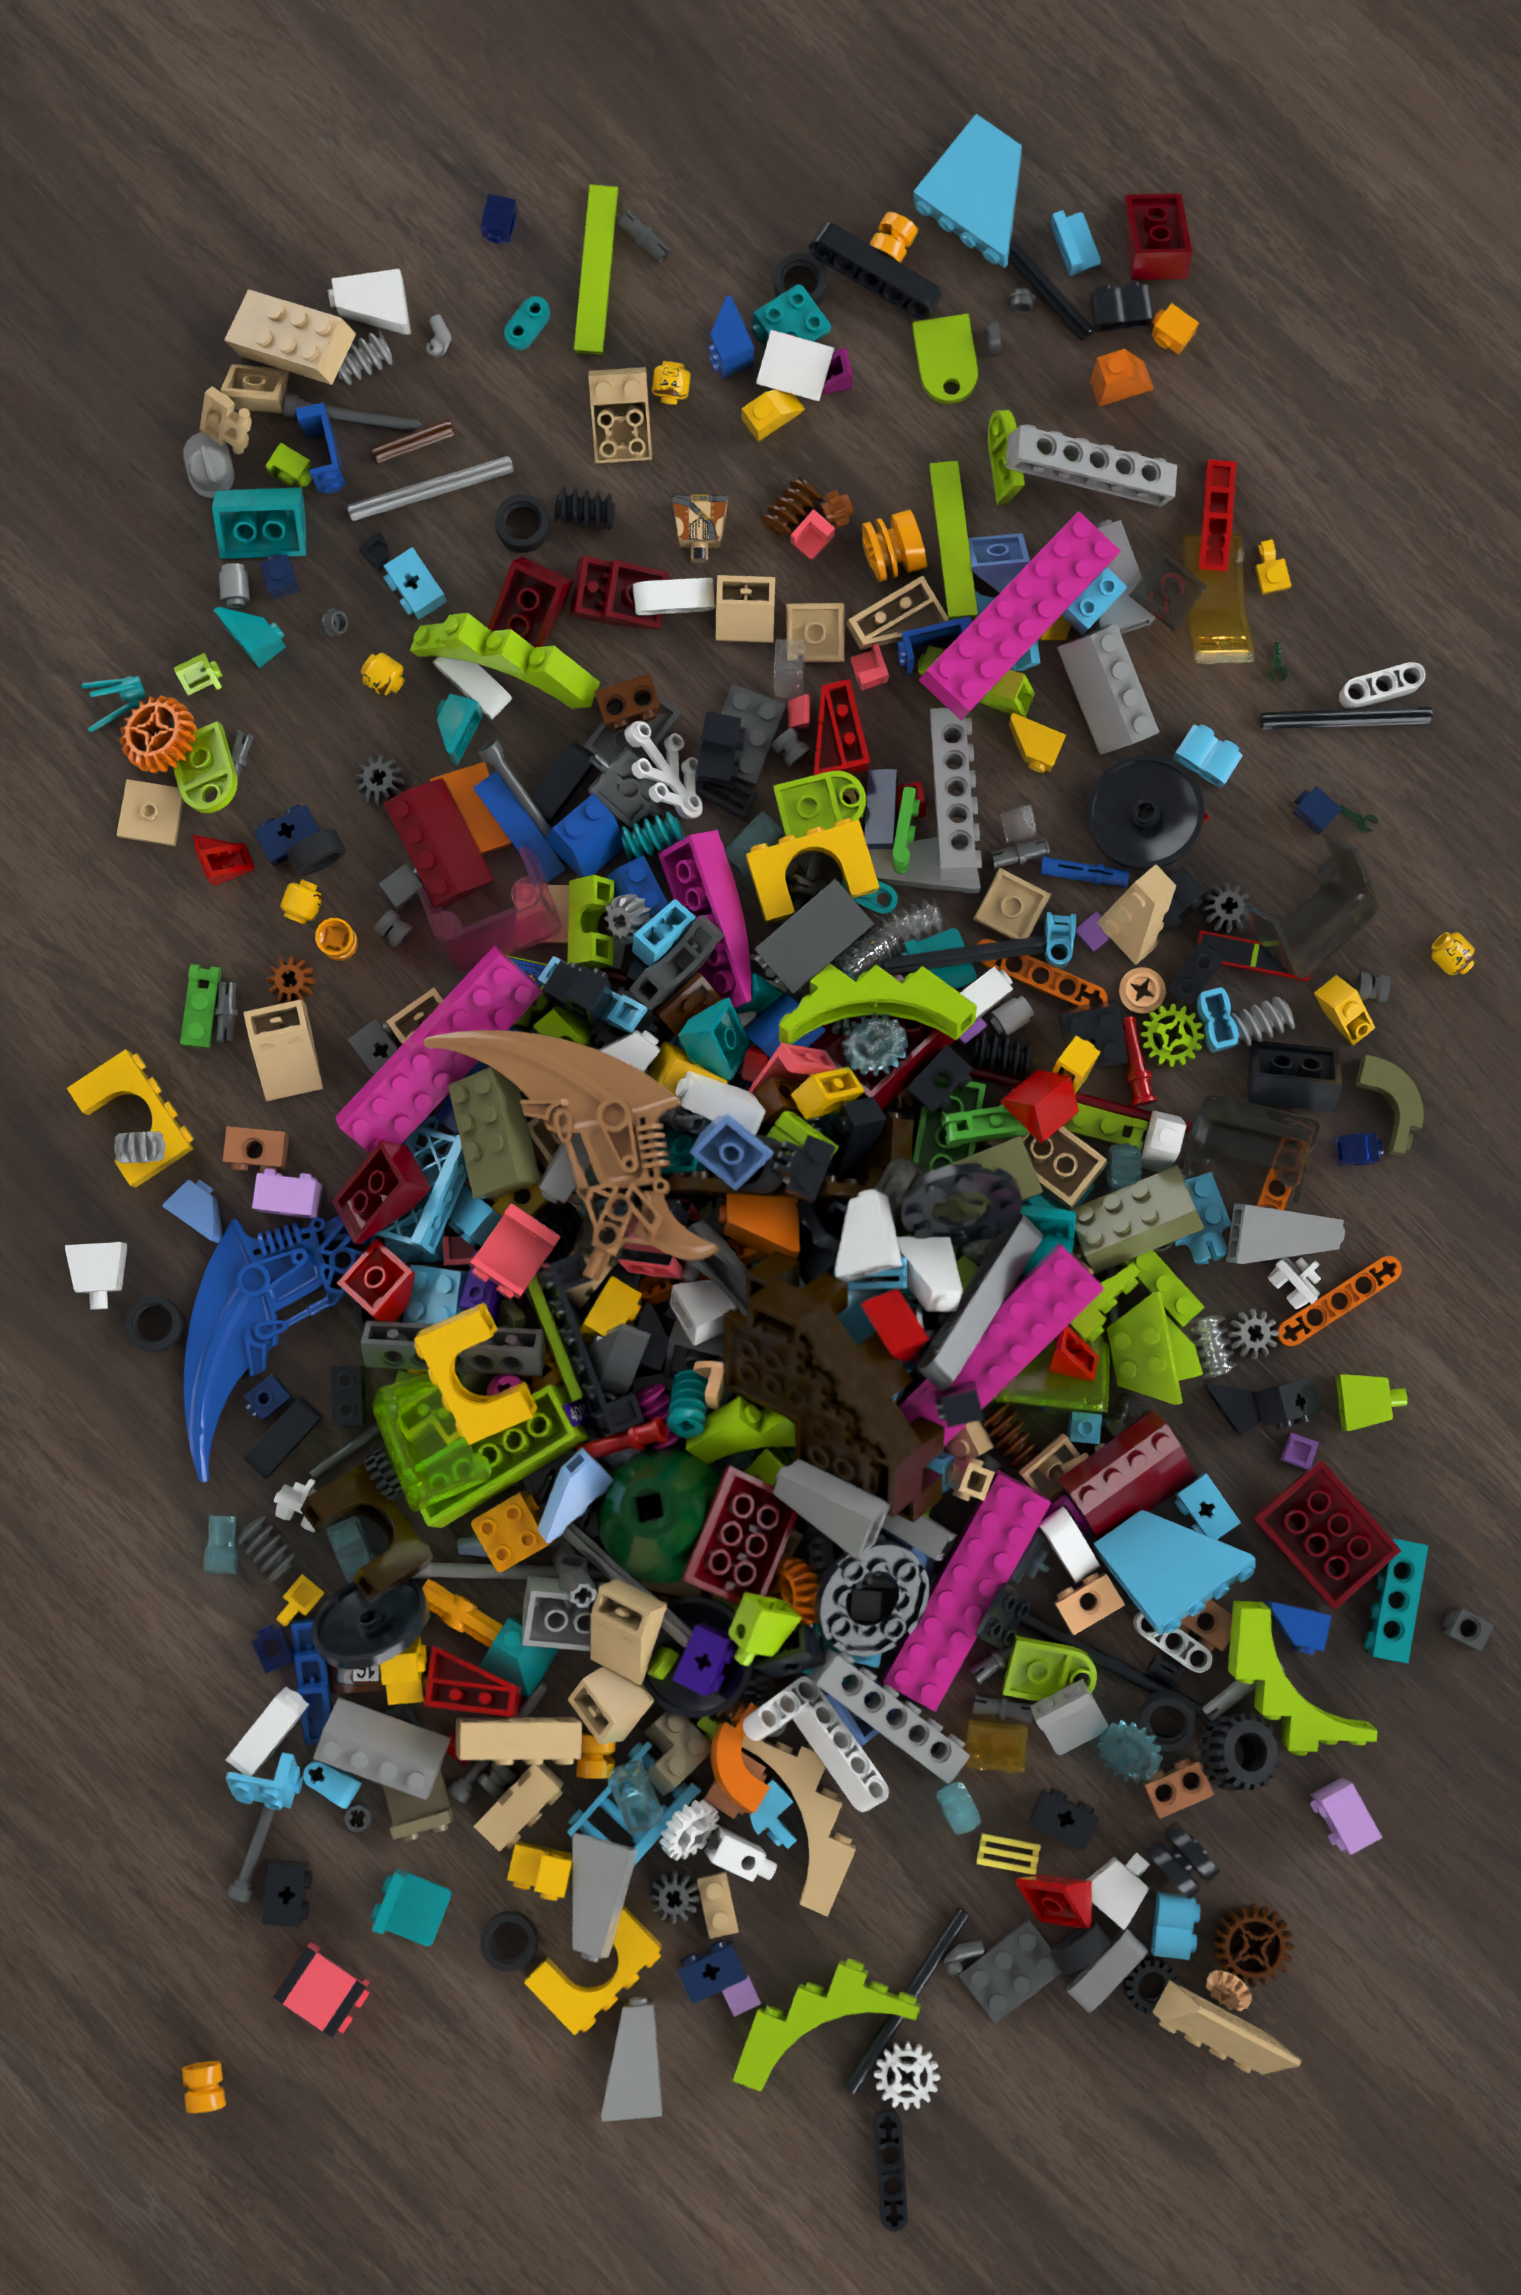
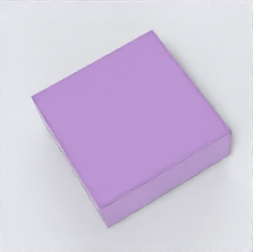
M747 1975V1979L722 1990L734 2017L761 2004L749 1975Z

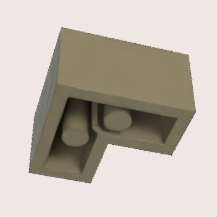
M668 1710L664 1711L644 1731L645 1735L663 1753L644 1775L663 1796L676 1788L711 1753L712 1744L687 1717L674 1714Z

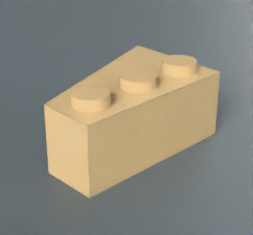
M921 576L848 619L846 627L859 649L862 650L872 648V645L877 643L881 646L900 642L902 632L947 622L948 617L924 576Z
M1157 864L1140 877L1096 922L1135 965L1157 947L1158 940L1156 939L1158 933L1163 929L1164 922L1162 921L1165 913L1169 910L1176 885Z
M544 1763L542 1765H531L474 1825V1828L499 1852L505 1846L510 1850L522 1837L518 1832L525 1825L530 1828L542 1816L539 1810L546 1803L551 1806L562 1795L563 1792L560 1788L564 1782Z

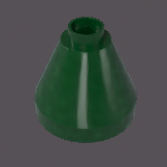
M670 1448L643 1451L625 1460L613 1471L610 1476L614 1481L608 1486L607 1491L599 1497L597 1526L600 1539L612 1560L629 1574L653 1583L671 1584L684 1581L681 1579L721 1482V1478L709 1465L685 1451ZM660 1496L664 1516L661 1519L645 1522L647 1506L653 1499Z

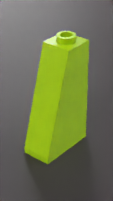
M928 646L926 654L923 653L918 662V672L921 677L945 650ZM1009 670L979 703L1010 715L1015 713L1026 718L1035 692L1025 674Z

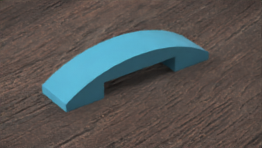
M553 956L537 980L545 986L562 960ZM612 991L613 999L599 1020L620 1030L632 1033L648 1008L624 994L620 996Z

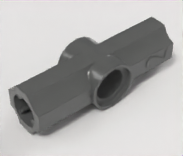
M560 1542L551 1552V1559L560 1577V1590L567 1593L570 1601L574 1602L578 1608L588 1607L593 1600H596V1588L587 1571L588 1560L580 1556L578 1550L570 1542Z

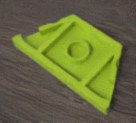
M1156 1291L1107 1327L1117 1384L1119 1387L1173 1405H1179L1183 1402L1161 1291Z

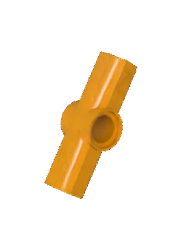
M429 1578L422 1587L429 1603V1610L439 1615L441 1620L461 1633L466 1632L490 1648L502 1629L503 1624L480 1611L479 1607L469 1599L458 1593L453 1594Z

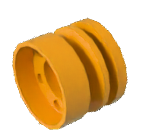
M910 509L892 514L891 529L888 530L881 518L876 519L877 533H875L871 522L862 524V543L865 556L878 582L887 580L886 566L892 578L898 577L897 563L899 562L902 563L907 573L927 568L921 534Z

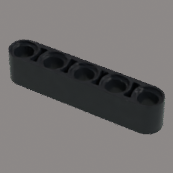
M822 223L809 244V252L815 259L918 320H928L942 297V292L935 283L834 223Z

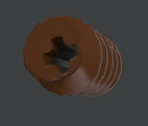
M800 477L797 478L798 480L792 479L789 482L790 488L782 490L783 497L779 496L775 499L776 506L771 505L768 507L769 515L763 514L760 517L762 525L781 541H784L783 534L791 536L793 533L790 529L791 525L795 527L800 525L797 519L798 516L804 519L808 516L804 510L805 507L815 510L812 499L819 502L823 500L819 492L809 482Z
M1007 1402L985 1417L986 1420L982 1426L985 1429L993 1428L989 1434L990 1439L999 1437L995 1448L1006 1447L1002 1458L1013 1457L1008 1467L1014 1468L1026 1463L1042 1450L1033 1451L1037 1441H1026L1031 1432L1029 1430L1019 1431L1024 1422L1022 1420L1012 1421L1017 1412L1015 1410L1006 1412L1010 1405V1402Z

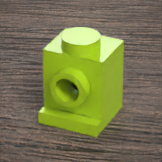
M281 442L265 466L269 475L273 478L277 475L287 485L292 486L294 483L301 488L302 486L306 487L312 480L310 469H314L309 459Z

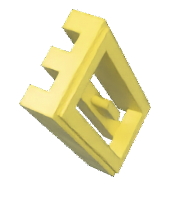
M981 1833L976 1863L1036 1875L1041 1845ZM986 1841L1033 1850L1032 1855L986 1847ZM984 1853L1028 1861L1030 1866L983 1857Z

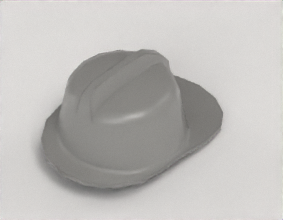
M203 432L193 435L186 442L183 450L188 478L192 488L199 495L214 498L215 491L229 490L234 481V468L229 448L226 443L221 446Z

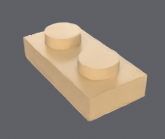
M726 1871L698 1877L697 1883L709 1939L738 1933L739 1929Z

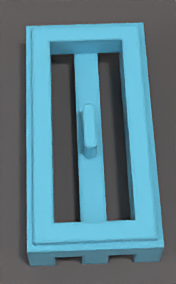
M900 1257L903 1265L900 1266V1269L885 1270L865 1276H900L899 1282L856 1283V1280L848 1282V1290L906 1289L907 1258Z

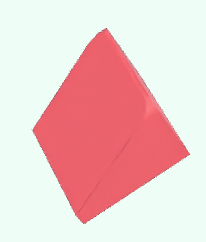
M804 694L788 701V729L792 727L794 729H808L810 727L809 694Z

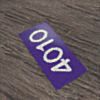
M580 1399L563 1405L573 1427L590 1422L588 1415L590 1409L586 1400Z

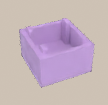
M265 1169L264 1174L257 1173L252 1209L261 1213L308 1219L320 1217L324 1185L319 1183L318 1179L312 1177L311 1174L301 1173L300 1178L282 1176L281 1173L276 1174L274 1169Z
M1341 1777L1310 1794L1314 1800L1310 1802V1806L1315 1813L1319 1812L1321 1817L1324 1818L1331 1831L1328 1838L1332 1845L1337 1844L1339 1850L1352 1855L1382 1838L1353 1783Z

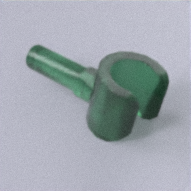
M1281 642L1274 643L1273 667L1268 672V678L1271 681L1274 679L1273 672L1275 669L1282 672V681L1287 678V670L1282 666Z
M1340 805L1342 808L1340 813L1356 822L1358 830L1362 833L1372 832L1365 825L1366 819L1371 823H1378V819L1374 815L1361 816Z

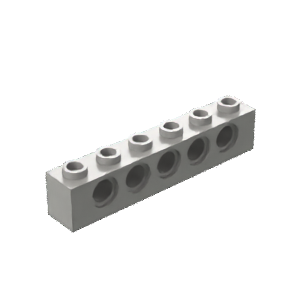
M1029 424L1020 425L1008 436L1007 469L1159 507L1164 506L1175 498L1177 465L1168 463L1163 458H1149L1141 456L1136 451L1125 452L1117 450L1112 445H1098L1090 443L1085 438L1074 439L1066 437L1061 432H1047Z
M948 708L930 709L941 881L976 879V868H982L981 850H975V841H980L979 823L973 824V814H978L977 797L971 796V788H976L975 770H970L969 761H974L973 744H968L967 735H972L971 717L966 718L965 716L961 721ZM956 738L959 741L956 743H949L946 741V739ZM950 764H957L960 766V768L953 770L948 768L947 766ZM953 790H958L963 794L960 796H952L951 794H949V792ZM954 817H961L964 819V821L961 823H955L951 819ZM961 843L964 844L966 848L963 850H957L953 847V845Z
M828 1648L824 1653L825 1664L814 1667L807 1678L950 1785L971 1756L962 1749L965 1743L953 1734H950L947 1738L940 1733L944 1727L930 1717L926 1721L918 1716L921 1710L908 1700L903 1705L896 1699L899 1693L886 1683L882 1688L874 1683L877 1676L865 1667H862L860 1671L853 1667L852 1664L855 1660L844 1651L840 1650L836 1654ZM851 1674L849 1684L842 1687L843 1678ZM873 1691L871 1701L864 1703L866 1694ZM895 1708V1715L891 1719L886 1720L887 1713ZM917 1725L916 1733L909 1737V1730ZM939 1742L938 1749L931 1753L932 1745Z

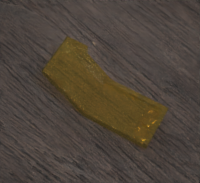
M1183 534V566L1186 583L1184 595L1185 617L1195 663L1211 665L1214 663L1242 664L1254 662L1255 652L1244 609V546L1241 534H1231L1228 572L1198 570L1200 534Z

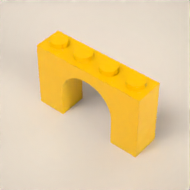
M851 818L835 822V827L827 830L820 826L806 831L807 836L796 838L795 835H789L778 840L779 844L768 847L767 843H763L750 848L751 852L746 853V861L766 925L788 919L795 914L785 880V872L790 862L805 852H822L833 858L841 869L848 894L853 899L878 892L880 886L859 820L852 822Z
M125 1049L67 1087V1090L82 1113L90 1115L111 1100L122 1095H137L146 1101L152 1114V1127L150 1131H157L163 1134L166 1150L164 1151V1159L161 1161L142 1163H120L116 1160L114 1161L129 1185L136 1188L194 1150L190 1143L194 1138L185 1125L180 1127L175 1120L178 1114L169 1101L164 1103L159 1096L162 1089L153 1077L148 1079L143 1071L146 1065L138 1053L133 1055Z
M484 1302L421 1330L414 1339V1346L418 1356L421 1359H425L429 1367V1377L434 1385L439 1386L443 1394V1405L448 1412H452L456 1420V1430L461 1438L465 1437L468 1445L532 1418L538 1409L525 1382L490 1396L472 1393L460 1383L455 1371L457 1354L491 1338L497 1330Z
M624 1904L613 1940V1945L618 1954V1968L611 1979L595 1987L580 1986L571 1981L547 1956L524 1981L529 1989L573 2035L580 2029L585 2033L596 2022L597 2019L594 2015L601 2008L607 2011L618 2000L615 1994L623 1986L628 1990L639 1979L640 1976L637 1973L645 1965L647 1968H650L661 1957L659 1951L662 1944Z

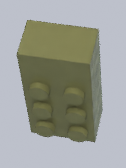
M492 1067L449 1084V1093L473 1199H497L541 1182L526 1116L523 1114L520 1103L522 1098L519 1087Z
M1021 1136L947 1165L978 1163L982 1164V1168H988L992 1171L1001 1168L1017 1180L1020 1186L1022 1201L1043 1192ZM921 1176L909 1180L911 1189L913 1188L912 1183ZM958 1192L939 1200L934 1205L932 1212H934L936 1217L945 1216L950 1218L951 1222H957V1218L968 1221L976 1218L979 1212L982 1215L985 1212V1207L991 1201L985 1195L977 1192Z
M1178 1165L1068 1210L1076 1211V1233L1084 1256L1094 1274L1205 1229Z

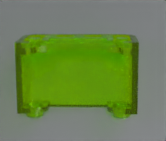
M1099 1336L1093 1342L1089 1339L1085 1342L1099 1355L1094 1381H1087L1048 1371L1054 1338L990 1401L991 1403H1008L1010 1401V1404H1025L1074 1411L1085 1410L1087 1413L1106 1414L1108 1413L1110 1343L1105 1342V1337Z
M428 1373L381 1387L373 1402V1411L408 1505L413 1512L425 1509L488 1480L491 1473L487 1457H482L478 1452L474 1453L465 1437L461 1438L455 1426L456 1420L452 1412H448L442 1402L443 1394L439 1386L432 1383Z

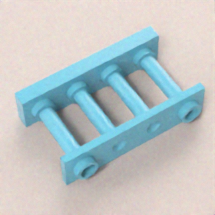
M649 1739L644 1745L639 1741L628 1753V1756L631 1757L630 1761L584 1812L578 1809L567 1822L571 1825L567 1831L570 1836L580 1829L584 1834L610 1841L587 1820L599 1806L633 1837L632 1841L635 1845L632 1848L638 1850L634 1866L659 1839L661 1832L668 1828L666 1823L667 1821H673L671 1817L677 1811L682 1812L683 1806L685 1804L688 1806L701 1791V1787L694 1780L688 1785L685 1782L680 1783L672 1790V1796L675 1800L669 1807H666L664 1804L661 1806L627 1774L638 1761L647 1769L656 1762L647 1752L653 1744ZM618 1784L653 1814L652 1818L655 1822L648 1830L645 1827L641 1829L607 1798Z

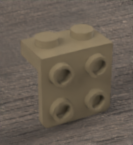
M441 1769L439 1770L431 1795L426 1800L382 1784L393 1825L390 1827L393 1840L401 1838L402 1842L411 1841L419 1838L418 1832L430 1829L431 1834L448 1829L447 1824L454 1820Z

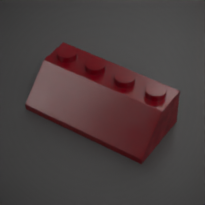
M444 778L408 789L383 803L434 907L448 908L495 881Z

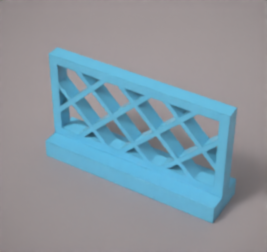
M417 1127L407 1138L405 1145L409 1147L424 1176L436 1169H439L440 1174L437 1181L430 1184L431 1188L425 1194L428 1197L425 1208L417 1212L415 1207L411 1210V1216L402 1221H399V1219L395 1220L393 1226L380 1230L374 1236L419 1248L422 1252L433 1255L468 1172L459 1135L454 1137ZM419 1135L427 1137L429 1145L416 1152L415 1144ZM447 1143L452 1144L448 1155L440 1158L437 1149ZM432 1152L435 1162L422 1168L419 1159ZM415 1222L417 1227L412 1238L405 1237L402 1228Z

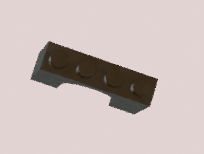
M361 1464L309 1495L300 1511L317 1533L349 1515L368 1517L382 1528L387 1539V1551L362 1566L353 1579L354 1583L371 1604L426 1569L434 1556L431 1554L428 1544L415 1533L410 1520L403 1517L396 1508L395 1501L388 1500L386 1495L383 1496L381 1494L380 1488L377 1489L375 1481H372L369 1477L371 1474L367 1472L365 1465Z

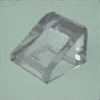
M1031 804L1001 813L1007 842L1036 836L1037 827Z

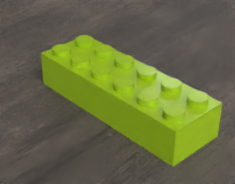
M549 1384L532 1394L538 1407L532 1418L471 1445H468L465 1437L461 1438L402 1474L428 1527L443 1528L589 1439L582 1424L575 1427L572 1426L563 1405L570 1403L563 1387Z

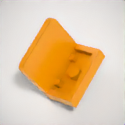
M528 1490L516 1494L471 1522L476 1536L495 1570L498 1572L507 1570L556 1542V1539H553L548 1544L537 1529L542 1518V1514L539 1511L541 1505H539V1500L535 1497L536 1495L534 1493L530 1494Z

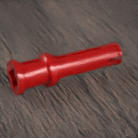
M1126 1017L1122 1019L1129 1070L1126 1082L1130 1083L1133 1095L1131 1105L1132 1107L1153 1104L1158 1099L1157 1096L1153 1095L1150 1081L1152 1072L1146 1070L1136 1017Z
M657 1416L651 1422L641 1425L636 1424L627 1428V1431L583 1444L580 1443L577 1445V1452L583 1447L596 1459L630 1448L639 1451L648 1444L655 1442L660 1444L666 1443L668 1439L667 1428L663 1419Z

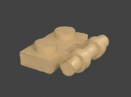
M212 386L204 395L199 430L221 446L226 442L233 446L235 454H242L249 441L247 432L251 429L252 423L250 411L242 408L239 410V413H236L234 411L235 403L226 394L221 393Z

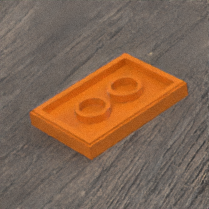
M485 762L430 779V782L444 778L481 854L512 845L473 789L474 786L490 776Z

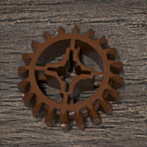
M1251 1903L1249 1913H1247L1245 1907L1239 1905V1915L1236 1916L1232 1910L1227 1912L1231 1917L1229 1922L1220 1918L1219 1922L1225 1927L1224 1930L1214 1929V1934L1221 1937V1940L1212 1941V1946L1221 1948V1950L1216 1951L1213 1956L1216 1960L1224 1959L1218 1965L1221 1971L1229 1968L1227 1972L1235 1976L1238 1974L1237 1977L1244 1983L1248 1977L1251 1987L1256 1986L1257 1978H1259L1263 1986H1266L1268 1984L1266 1976L1270 1975L1274 1981L1278 1980V1975L1274 1971L1278 1968L1281 1972L1285 1973L1287 1968L1281 1964L1282 1961H1292V1957L1285 1953V1950H1293L1294 1945L1290 1942H1285V1940L1290 1939L1293 1935L1290 1931H1283L1288 1924L1285 1920L1277 1922L1279 1914L1276 1911H1273L1268 1916L1269 1908L1263 1905L1258 1913L1257 1905ZM1248 1922H1262L1270 1927L1265 1931L1261 1929L1258 1932H1250L1244 1924ZM1237 1930L1240 1935V1943L1234 1948L1235 1952L1230 1954V1940L1233 1933ZM1245 1934H1247L1255 1942L1257 1941V1939H1259V1941L1256 1943L1258 1952L1261 1955L1260 1957L1255 1951H1252L1249 1948V1940L1247 1939ZM1275 1936L1276 1948L1272 1958L1269 1960L1266 1956V1947L1272 1942L1271 1938ZM1249 1958H1255L1261 1964V1967L1249 1969L1243 1968L1236 1963L1241 1959L1245 1961Z

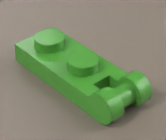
M904 787L892 856V867L898 874H905L910 868V852L907 846L908 843H914L916 826H911L913 817H918L920 800L915 799L916 788Z
M190 965L180 1044L183 1046L211 1049L215 1009L217 1008L219 994L218 983L221 980L220 967L204 969L201 968V965ZM200 980L209 981L208 989L199 988Z
M1004 1106L950 1113L940 1118L942 1129L946 1130L947 1133L945 1141L949 1148L959 1147L966 1143L1026 1135L1028 1131ZM964 1125L965 1130L958 1131L957 1126Z

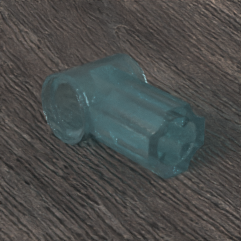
M209 1516L208 1547H206L204 1553L205 1574H236L238 1566V1551L235 1548L236 1516Z

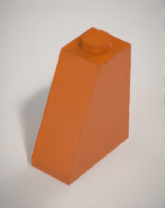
M1122 349L1097 357L1090 383L1099 407L1153 390L1145 362L1128 350Z
M726 1194L724 1204L718 1207V1223H723L724 1235L768 1255L777 1251L797 1260L800 1252L799 1213L796 1206L798 1197Z

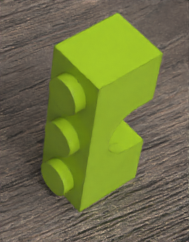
M590 875L569 881L568 964L573 962L582 968L585 966L590 970L613 966V937L598 933L597 927L600 916L607 911L606 907L614 899V880Z
M1153 1250L1120 1263L1123 1268H1126L1133 1262L1141 1271L1136 1279L1139 1282L1138 1284L1145 1287L1151 1294L1161 1291L1165 1314L1178 1328L1184 1327L1205 1308Z

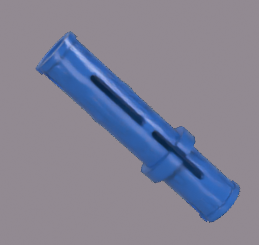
M1043 856L1040 875L1044 874L1093 882L1094 886L1099 887L1101 884L1126 889L1130 870L1104 867L1103 863H1098L1097 866Z

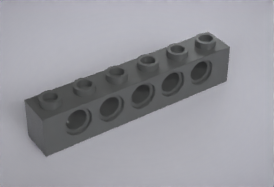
M366 1321L361 1340L365 1367L428 1370L429 1367L425 1359H421L415 1350L414 1339L421 1330L434 1324ZM497 1327L496 1332L491 1338L457 1354L455 1371L542 1376L546 1356L543 1329Z

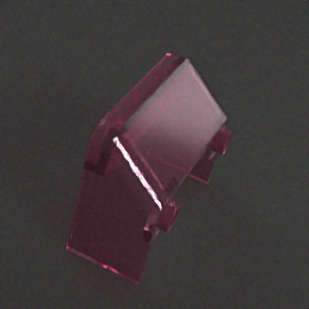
M524 846L519 848L529 876L518 880L512 887L511 895L515 907L463 928L456 914L442 911L440 907H434L426 889L417 890L433 934L457 969L466 972L471 971L494 945L505 955L510 956L554 938L560 932L561 919L534 851Z

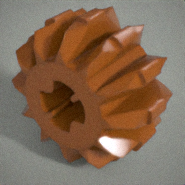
M289 956L288 965H286L282 958L278 959L280 968L276 969L273 966L269 968L275 974V977L266 978L268 984H274L269 988L268 992L271 995L277 994L276 1001L282 1003L286 997L287 1002L295 1001L296 997L297 1000L301 999L305 1003L302 994L305 992L307 995L312 996L314 993L307 986L317 984L316 979L308 978L314 973V969L312 967L305 968L307 962L304 959L299 960L296 964L294 956ZM293 975H295L296 985L292 986L290 984V987H288V983L285 981L288 976L293 978Z

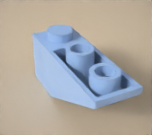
M583 1447L560 1468L537 1530L548 1544L553 1539L560 1537L566 1527L576 1517L583 1515L588 1505L598 1496L603 1495L607 1491L608 1486L614 1481L607 1471Z

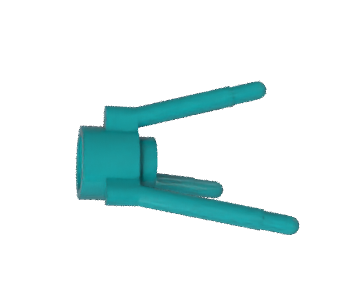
M139 676L82 683L81 686L84 689L108 687L91 691L89 693L90 697L119 692L122 701H129L126 705L90 726L88 731L93 732L127 712L130 708L140 706L139 699L146 698Z

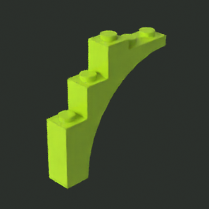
M469 613L449 615L444 623L419 626V629L414 634V641L410 649L417 657L436 656L454 658L499 670L536 686L571 709L591 707L595 698V691L598 690L600 681L557 647L545 646L534 648L512 629L491 631Z
M829 963L810 979V995H806L801 1000L799 1007L791 1014L787 1013L779 1022V1042L793 1044L805 1034L825 1024L845 1018L866 1015L895 1016L915 1020L936 1028L957 1040L975 1023L977 1005L923 966L915 973L907 975L903 983L899 982L878 965H875L868 972L864 971L855 982Z
M965 1255L956 1262L962 1294L979 1268ZM1132 1262L1115 1276L1101 1282L1104 1290L1067 1326L1084 1342L1088 1339L1091 1342L1095 1341L1105 1331L1102 1326L1106 1318L1100 1312L1102 1311L1104 1314L1109 1312L1117 1304L1115 1298L1122 1291L1127 1295L1137 1286L1139 1282L1136 1279L1141 1272L1139 1268Z
M740 1396L705 1416L703 1433L696 1437L687 1438L686 1450L706 1464H709L724 1456L744 1450L763 1447L795 1446V1421L767 1408L759 1411L756 1406Z
M1233 1601L1228 1672L1240 1683L1253 1684L1256 1680L1254 1707L1266 1719L1279 1720L1282 1716L1280 1743L1291 1754L1304 1756L1308 1752H1318L1319 1742L1328 1745H1335L1337 1741H1348V1743L1353 1745H1366V1741L1377 1742L1378 1730L1368 1721L1346 1719L1325 1712L1305 1700L1295 1690L1285 1676L1276 1656L1271 1633V1609L1263 1602Z
M847 1958L846 1962L841 1960L828 1994L823 1992L824 1988L822 1986L807 1982L806 1985H799L788 2017L782 2016V2010L767 2005L766 2009L759 2008L733 2081L761 2092L774 2065L782 2054L803 2034L820 2024L844 2015L866 2012L895 2014L916 2020L921 2004L916 2003L917 1998L910 1994L900 1992L898 1996L888 1992L889 1987L876 1981H871V1984L865 1983L869 1971L863 1969V1963Z

